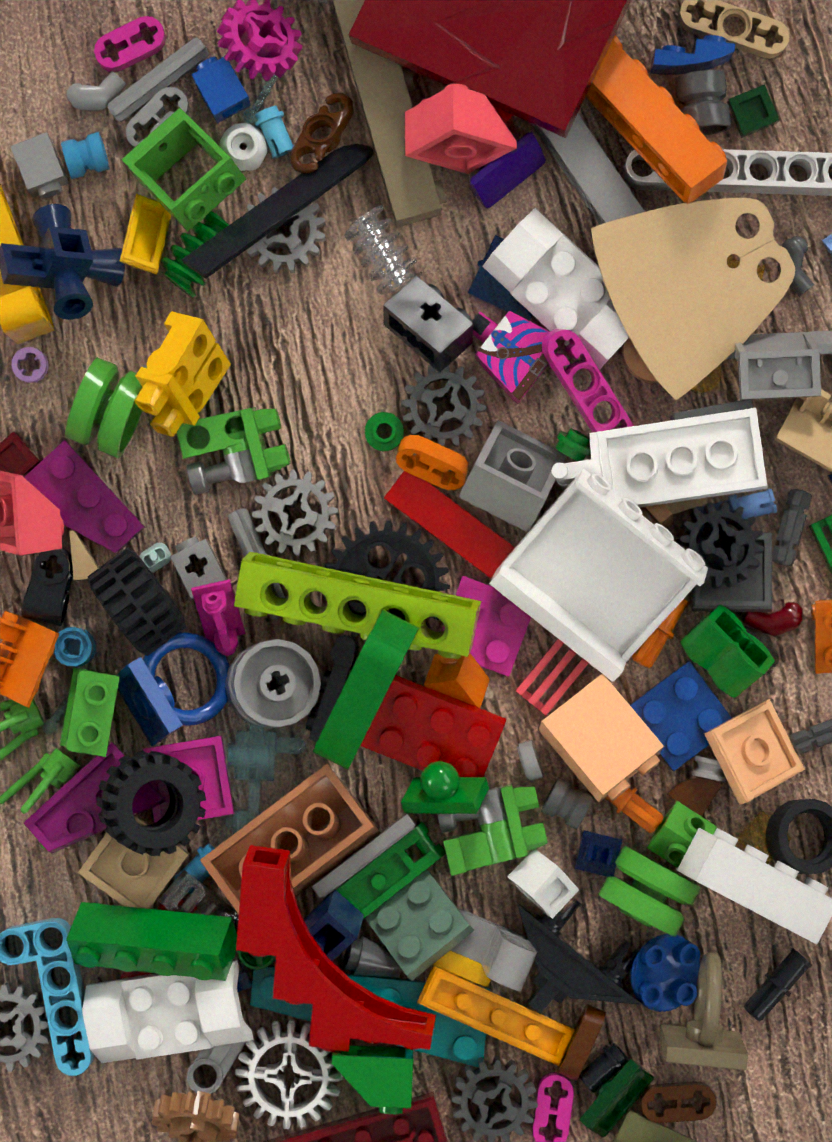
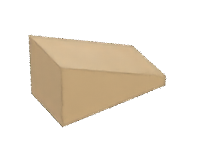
M69 531L74 580H88V576L100 567L78 532Z

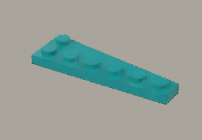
M269 965L260 970L254 969L251 1006L311 1022L313 1004L303 1003L295 1005L287 1003L285 1000L273 999L275 966ZM345 973L350 979L379 997L405 1008L436 1015L431 1049L420 1048L416 1051L479 1067L478 1058L483 1057L484 1059L486 1033L417 1003L426 981L360 976ZM482 987L489 991L491 990L490 987Z

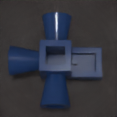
M61 204L45 205L34 213L32 221L42 239L39 247L4 243L0 245V271L3 284L54 289V313L59 318L66 320L81 318L87 315L93 308V301L83 284L85 277L118 287L125 273V264L119 261L122 248L91 250L87 230L72 229L71 211Z

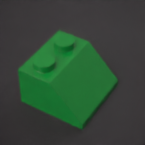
M350 1045L349 1052H333L332 1065L370 1107H379L378 1112L383 1114H402L403 1108H411L413 1050L404 1047Z

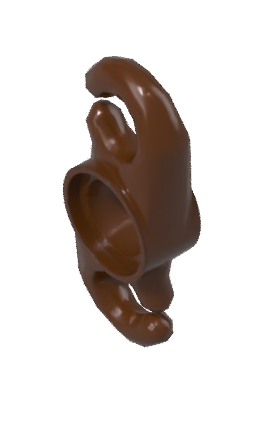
M333 93L327 96L325 99L327 105L342 103L344 108L339 112L330 113L328 107L323 105L317 114L310 116L305 121L303 131L290 151V165L296 172L308 174L318 169L319 165L314 161L302 164L299 159L303 155L314 153L316 160L321 161L324 159L325 153L334 150L339 145L341 135L354 114L353 100L348 95ZM320 127L332 129L330 135L324 139L312 138L313 132Z

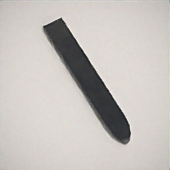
M351 144L342 146L329 153L324 159L317 162L319 166L316 171L308 174L301 173L182 259L183 263L207 279L363 166L373 156V148L368 145Z

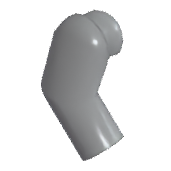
M111 71L99 86L74 83L68 88L66 95L68 101L76 109L101 111L107 107L108 102L117 96L126 83L116 73Z

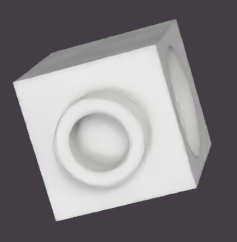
M533 849L507 876L528 900L552 919L579 891L577 886L556 864L536 849Z

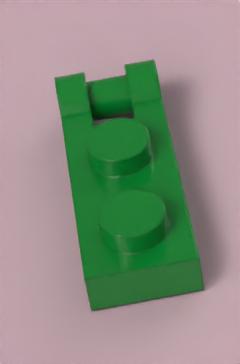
M420 822L412 831L372 860L336 890L363 913L365 918L446 854V851L440 843L435 845L427 834L429 829L423 822ZM414 843L423 854L416 862L405 851Z

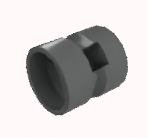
M695 71L675 78L676 98H678L680 104L685 105L681 112L684 115H691L696 120L700 132L704 136L721 133L731 128L729 105L721 102L726 97L727 91L724 71Z

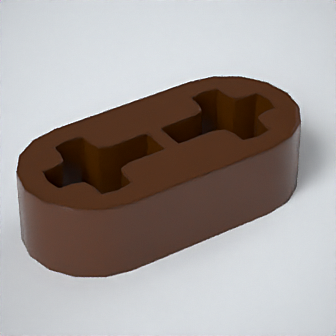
M586 1004L574 1028V1034L563 1059L558 1066V1074L574 1081L578 1079L603 1025L606 1015L605 1011Z
M697 1081L654 1084L648 1086L640 1096V1107L647 1119L655 1123L707 1119L716 1109L717 1102L715 1094L710 1087L703 1082ZM698 1090L703 1097L708 1098V1102L702 1103L701 1110L695 1111L692 1104H681L683 1099L694 1098V1091ZM661 1093L662 1098L666 1101L675 1100V1105L662 1106V1113L659 1114L655 1113L653 1107H647L648 1102L654 1101V1094Z

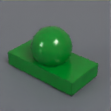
M443 761L432 762L423 769L421 777L413 778L401 801L404 813L477 814L489 790V785L486 777H459L457 770L450 763Z

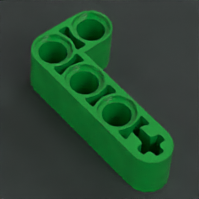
M382 610L312 751L313 753L347 770L349 769L419 627Z

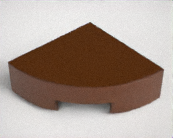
M692 778L675 785L667 795L702 816L722 787V784L708 778Z

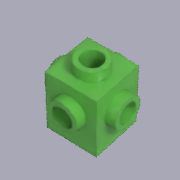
M676 801L655 830L647 848L678 868L698 829L701 828L713 835L717 826Z

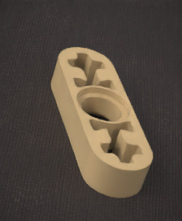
M684 0L679 10V23L685 31L701 37L705 35L722 36L726 38L727 43H734L736 49L763 58L771 59L779 56L789 42V31L781 21L720 0ZM698 5L702 7V14L704 16L713 18L715 10L721 12L716 22L715 30L709 28L712 20L700 18L698 23H694L691 21L692 14L686 12V10L693 11L695 6ZM732 16L738 17L744 23V32L735 37L728 35L723 29V21ZM752 23L758 25L755 33L767 35L769 30H773L776 32L775 39L781 42L774 43L772 48L765 46L766 39L754 35L752 43L746 41L751 32Z

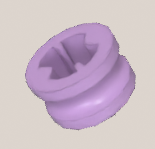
M24 347L18 350L11 362L15 376L28 383L42 380L49 368L46 355L33 347ZM28 354L36 355L34 360L41 363L40 369L33 370L32 376L24 375L25 369L20 370V362L26 361Z

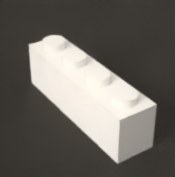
M701 828L698 829L677 871L799 936L818 944L832 917V898L825 895L828 890L827 886L808 876L804 883L798 881L796 877L799 871L778 860L774 867L765 863L769 855L748 844L744 851L735 847L738 839L716 828L713 835Z

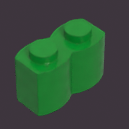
M721 604L691 628L680 641L687 656L693 662L707 669L716 687L733 698H736L762 677L775 662L764 644L753 635L747 633L738 617Z

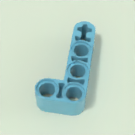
M50 918L9 927L0 933V962L7 965L37 962L56 1065L66 1075L77 1076L82 1074L92 1064L95 1055L89 1048L82 1014L85 990L80 965L74 963L66 941L71 925L61 918ZM48 927L57 928L62 933L63 942L60 947H51L45 942L44 932ZM8 935H16L22 940L24 944L22 954L13 955L7 951L5 940ZM54 967H63L69 972V985L58 986L53 982L51 972ZM69 1006L77 1012L78 1021L75 1025L62 1023L59 1018L60 1007ZM80 1031L81 1035L74 1039L75 1050L83 1052L85 1056L79 1061V1064H76V1060L68 1058L66 1054L73 1047L71 1035ZM62 1036H70V1037H68V1038H66V1039L64 1040Z

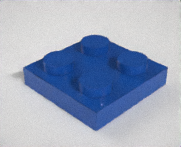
M687 661L630 704L633 710L664 745L660 755L672 771L678 769L709 745L704 733L732 718L690 661Z

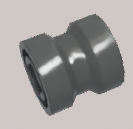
M558 777L546 797L541 812L551 817L557 815L564 819L566 825L577 830L590 807L593 795L583 789L577 791L571 788L568 781Z

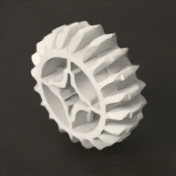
M289 1019L287 1032H282L279 1021L272 1023L274 1034L272 1036L269 1035L264 1027L258 1029L257 1033L262 1042L259 1043L255 1039L246 1042L247 1047L254 1053L240 1052L238 1059L248 1064V1067L241 1066L235 1070L236 1076L248 1079L237 1085L238 1092L251 1091V1094L243 1101L244 1106L248 1107L257 1102L259 1106L254 1112V1117L257 1119L263 1115L265 1110L271 1113L267 1122L269 1126H274L277 1116L284 1117V1129L290 1128L291 1117L297 1118L298 1125L301 1128L305 1127V1113L307 1112L313 1120L318 1121L321 1118V1114L317 1105H320L325 1110H330L333 1104L325 1095L339 1096L340 1088L330 1082H338L343 1079L339 1071L331 1070L334 1067L332 1065V1057H327V1054L330 1052L318 1047L309 1046L310 1037L308 1033L311 1024L305 1022L301 1033L295 1032L296 1023L294 1019ZM285 1043L283 1059L280 1062L267 1064V1067L257 1066L260 1057L268 1049ZM297 1044L304 1046L315 1055L321 1069H314L313 1066L304 1065L300 1062L297 1056ZM289 1055L291 1056L293 1072L300 1074V1078L294 1077L290 1086V1093L287 1091L288 1082H286L285 1075H281L278 1072L279 1069L284 1072ZM258 1079H264L265 1082L274 1083L279 1087L282 1104L272 1100L264 1093ZM312 1081L322 1082L317 1092L311 1098L302 1103L294 1104L295 1090L299 1086L311 1084Z

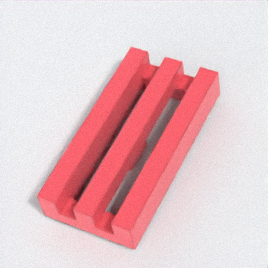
M559 639L553 643L515 690L545 716L589 664L582 658L545 704L540 702L541 696L576 655V652L570 648L533 694L527 691L528 687L563 646L564 643Z

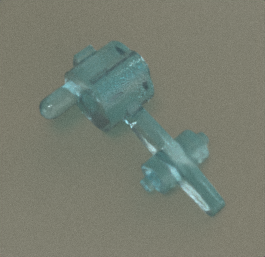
M251 724L249 731L237 730L236 743L228 744L227 765L228 767H234L235 780H249L248 811L234 810V817L226 818V827L233 828V834L262 813L260 812L261 781H275L277 753H303L306 749V743L303 739L278 737L277 732H266L265 727Z

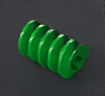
M210 211L203 219L205 224L198 222L192 228L195 236L185 232L180 235L185 248L177 245L170 247L175 260L167 257H162L160 260L165 269V272L161 273L192 298L196 294L190 284L194 282L204 286L206 282L201 275L186 266L182 259L229 226L224 219L213 211Z

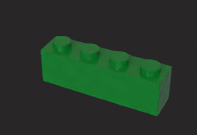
M81 902L66 941L74 963L84 967H104L119 969L125 972L140 971L157 973L162 976L177 975L195 977L199 980L213 979L226 981L236 953L237 933L232 917Z

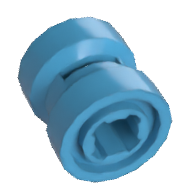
M100 132L88 134L85 140L76 141L70 139L61 142L71 179L83 177L87 169L97 172L110 169Z
M67 627L59 632L54 655L61 664L70 667L84 666L94 658L97 646L93 635L89 631L77 627Z

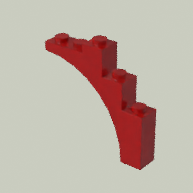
M250 845L242 867L236 951L248 952L258 957L276 956L273 999L285 1000L287 1003L295 1005L303 1003L313 1004L309 1046L318 1047L328 1052H349L352 1039H359L369 1044L387 1043L401 1045L410 1050L420 1048L430 1050L436 1015L405 1008L375 995L350 979L326 956L304 922L297 906L291 881L290 850Z

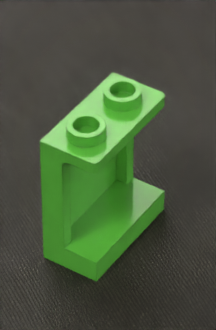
M73 667L60 746H66V749L72 752L106 757L120 676Z

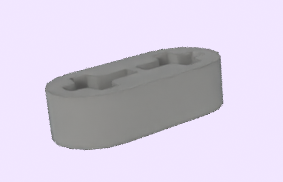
M175 87L161 89L129 121L126 127V136L133 149L144 140L136 141L138 134L135 130L139 126L147 129L155 121L157 124L151 129L150 133H152L174 113L169 111L162 119L159 118L165 110L163 104L165 99L168 98L170 101H174L178 98V107L189 115V102L183 91Z

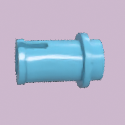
M275 105L256 113L257 121L255 126L261 127L271 151L272 159L289 154L288 151L290 152L294 145L282 120V117L285 116L284 112H279Z

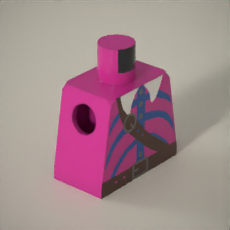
M480 311L472 320L473 336L483 343L475 354V360L515 403L519 404L549 365L542 352V342L549 331L511 311L504 316L499 324H496ZM559 338L556 340L558 347L554 350L555 354L563 347L565 340H560Z

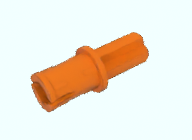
M683 599L632 655V660L646 668L653 666L668 638L673 639L675 636L672 631L685 608L689 605L687 600Z
M635 787L633 790L628 788L613 801L609 796L605 798L617 808L615 811L617 814L620 811L623 812L648 833L654 832L663 821V814L635 793L638 790Z

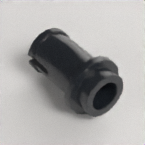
M615 1043L610 1047L605 1045L603 1047L604 1052L579 1075L583 1083L593 1093L629 1061L625 1053Z

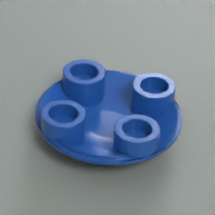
M669 934L656 936L644 944L637 953L631 968V986L637 1000L646 1008L657 1012L671 1011L681 1005L688 1006L693 1003L697 997L696 986L700 968L699 948L680 935L674 937Z

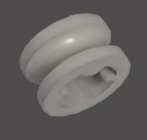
M695 756L694 761L697 762L698 766L695 770H692L691 775L722 782L727 781L717 760Z

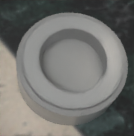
M533 740L519 743L517 749L526 778L530 781L543 778L542 765Z

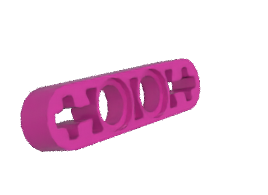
M566 329L550 331L542 342L544 357L592 433L634 426L580 338L574 332ZM558 338L560 340H568L569 344L565 347L566 352L570 358L578 359L580 356L581 360L570 364L566 356L558 353L555 354L554 350L558 347L556 340ZM585 368L591 374V383L587 389L579 391L574 387L573 377L578 370ZM601 401H607L612 409L610 418L604 423H598L593 416L595 406Z

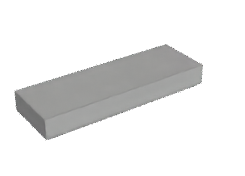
M405 813L380 834L316 881L312 888L320 898H324L412 831L416 825L415 821L408 813Z

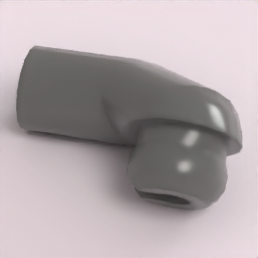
M794 236L791 239L785 240L782 247L788 250L795 266V276L790 287L800 297L814 283L801 269L804 253L808 251V244L802 237ZM778 263L777 268H778V272H779V274H780L781 268H780V264Z

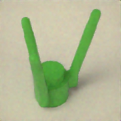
M11 699L0 702V711L10 709V711L4 713L6 720L0 722V732L8 728L12 730L13 734L21 732L20 735L0 750V760L4 759L26 740L39 735L37 728L45 723L34 699L30 708Z
M55 748L51 754L46 752L33 768L0 796V804L5 803L43 770L40 774L43 780L20 809L25 814L38 801L50 784L59 789L63 783L66 784L76 775L81 766L58 748Z

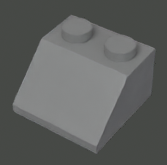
M497 420L460 492L459 498L507 521L513 526L529 532L556 480L551 471L552 467L556 463H564L567 456Z

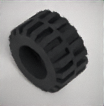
M125 548L88 576L89 586L96 598L121 632L140 653L146 656L150 655L186 628L184 616L136 552Z
M138 751L134 752L133 757L125 755L120 758V765L117 768L111 766L106 771L110 775L107 782L101 780L99 789L103 790L102 797H97V806L102 809L98 816L100 822L106 825V832L116 839L118 843L142 855L147 853L150 856H160L162 851L171 854L177 851L175 847L177 844L186 846L191 841L187 835L191 831L197 834L201 827L196 824L197 818L205 817L206 809L200 807V802L206 801L205 792L198 788L202 784L199 777L192 774L191 771L193 769L187 764L180 762L179 759L156 751H151L150 753ZM153 780H160L168 788L170 795L169 807L159 821L150 825H140L136 822L132 812L134 796L144 784Z

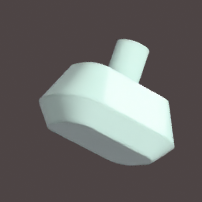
M163 543L154 544L139 556L152 573L171 561V553Z

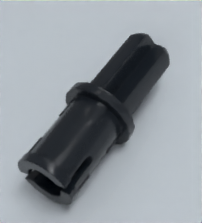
M792 948L788 956L771 975L769 973L765 974L767 979L744 1004L745 1010L756 1020H763L784 995L788 997L791 995L789 990L808 968L812 967V964Z

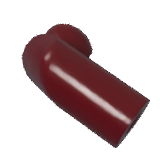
M787 602L781 610L771 614L768 612H746L743 622L770 636H778L795 630L800 626L803 620V609L795 602Z

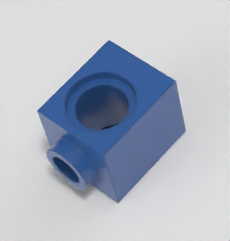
M217 57L206 59L196 67L197 72L191 74L199 93L217 124L251 106L249 96L230 62L226 61L224 57L219 60Z

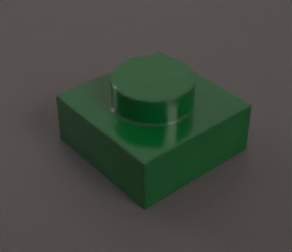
M765 84L732 97L727 101L741 138L779 122V117Z

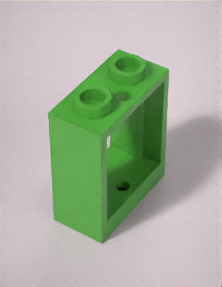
M181 108L176 110L121 159L135 178L187 232L199 221L203 220L210 211L246 180L232 158ZM198 144L217 164L176 201H173L155 181Z

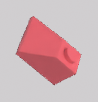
M0 471V550L21 556L62 549L64 523L60 516V509L22 475Z

